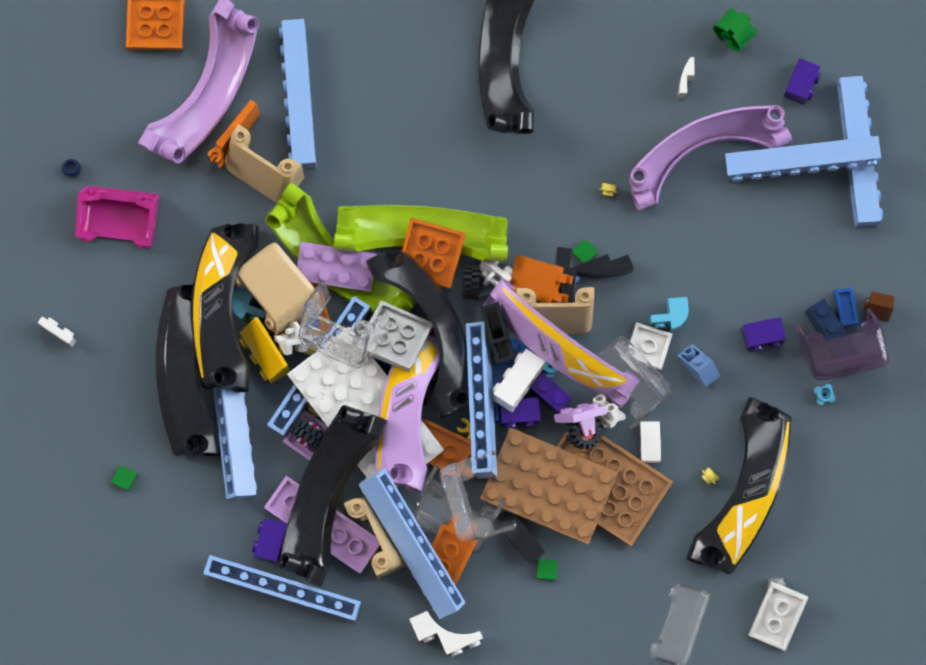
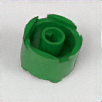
M732 7L727 10L713 27V31L720 41L724 39L728 42L726 46L735 52L743 49L758 33L757 29L750 24V17L745 13H738Z

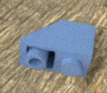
M693 344L677 355L693 377L704 387H707L720 377L713 360Z

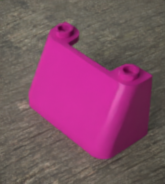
M86 186L78 192L75 237L87 242L92 241L97 236L132 240L137 244L138 248H149V246L153 245L160 195Z

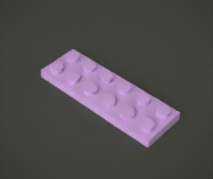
M285 476L264 506V509L288 524L299 484ZM336 510L331 533V555L361 574L380 547L379 541L373 534Z

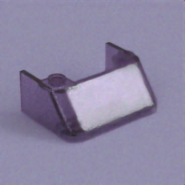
M871 308L867 309L868 320L862 324V332L826 340L822 334L817 332L806 335L801 324L797 325L798 348L815 379L820 381L884 367L889 363V354L882 326Z

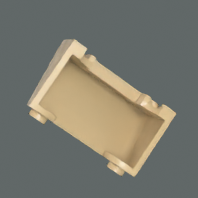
M238 124L231 135L224 161L226 170L277 203L291 182L299 186L305 178L302 165L292 159H284L277 167L249 149V144L251 143L250 133Z
M275 242L267 245L240 267L234 283V287L240 290L247 288L267 312L265 324L275 335L288 329L291 322L299 323L307 319L314 311L318 299L317 292L311 283Z
M594 287L580 288L575 294V303H536V295L533 290L516 288V294L565 334L583 335L591 330L594 309Z
M360 497L345 502L344 505L350 517L360 518L362 522L369 520L383 550L372 558V567L377 578L380 579L407 566L386 529L382 526L377 514L373 511L368 499Z

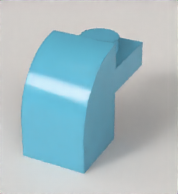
M235 288L232 295V309L236 317L244 323L247 316H250V320L258 317L259 320L265 322L267 312L252 306L255 297L247 288L242 290Z
M687 297L668 298L666 302L667 314L651 315L649 318L650 326L661 329L669 325V332L681 328L689 313Z

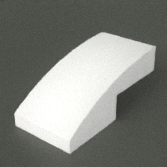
M690 57L683 70L678 87V99L686 98L687 81H692L694 78V57Z
M640 422L641 461L645 463H661L660 422Z

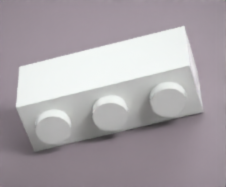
M525 349L523 354L519 353L514 360L515 365L512 369L509 367L503 375L504 380L501 384L498 382L492 390L494 393L493 401L510 412L514 411L545 367V361Z

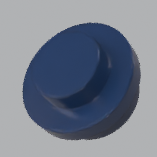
M68 159L62 165V172L65 176L74 178L81 172V165L75 159Z

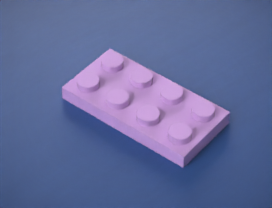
M301 242L297 268L309 282L371 292L373 276L366 261L377 254L363 251L334 250L332 246Z

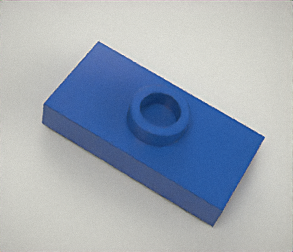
M853 287L833 290L837 317L842 327L858 326L860 323Z

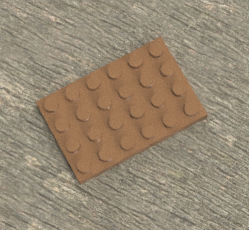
M510 427L496 460L497 477L488 479L480 500L589 545L618 472Z
M566 432L558 443V448L618 472L597 525L632 547L674 481L605 436L599 437L601 441L596 443V447L579 449L573 447V444L568 442L571 439H566V435H569V432Z

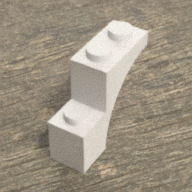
M428 611L410 618L419 642L423 640L424 643L435 639L434 635L438 634L446 655L451 654L452 657L462 653V648L469 646L471 649L480 645V640L483 639L480 631L472 634H455L441 628L431 618Z

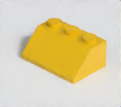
M254 318L239 332L242 337L239 340L245 349H250L252 354L249 356L254 365H260L262 370L259 373L264 381L269 380L272 384L287 375L290 369L259 318Z

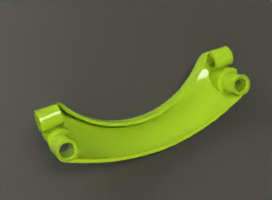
M291 182L282 193V198L266 216L265 220L280 241L298 260L301 242L334 247V238L322 224L311 197ZM374 278L371 292L326 285L349 301L355 296L369 305L372 313L376 311L380 301H384L407 312H410L417 303L411 296L388 283L376 281Z
M366 205L338 207L334 250L361 252L376 248L403 246L410 219L416 218L465 232L466 237L461 254L482 261L507 262L508 220L503 217L426 206Z

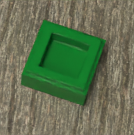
M587 239L572 250V254L581 263L592 260L599 253Z
M120 465L111 482L130 491L138 473Z
M538 559L537 579L556 580L558 560Z

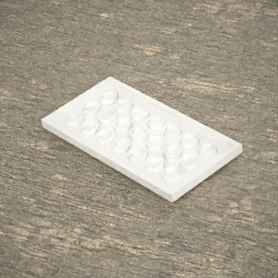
M350 327L346 328L287 374L327 427H329L343 405L378 416L384 386L388 377L372 356L356 350L359 339ZM421 420V442L427 464L444 449ZM376 446L357 465L366 478L374 474L376 470Z

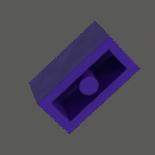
M799 58L783 97L802 105L807 100H811L815 91L812 89L814 83L817 84L820 79L821 73L818 72L821 66Z
M781 317L748 323L741 327L746 350L752 349V352L763 350L764 346L769 345L771 348L779 347L786 340Z
M543 373L529 389L535 397L539 398L555 414L561 413L560 410L566 408L572 399Z
M539 398L522 399L513 412L500 405L501 426H505L506 429H510V427L517 428V425L524 424L525 427H536V424L540 423Z
M264 518V521L259 523L257 533L260 536L258 541L254 542L252 548L255 558L279 563L287 528L286 523Z

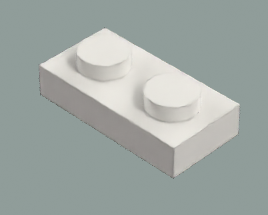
M41 317L38 321L41 327L71 347L76 343L73 337L74 333L67 328L62 330L57 327L59 323L52 318L45 319Z

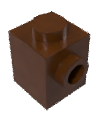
M872 291L870 297H866L863 309H866V317L888 322L894 309V296Z

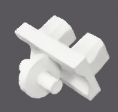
M481 261V276L485 278L483 284L487 286L491 283L493 286H496L501 278L510 282L513 269L506 266L502 270L498 267L500 262Z
M297 322L289 324V328L285 330L286 334L274 336V341L279 343V352L284 355L292 354L293 345H295V350L298 352H308L309 343L314 342V336H308L304 332V327H300Z
M600 394L593 398V403H598V406H606L607 414L596 416L604 427L612 428L618 421L626 419L625 414L618 409V406L608 402L604 395Z

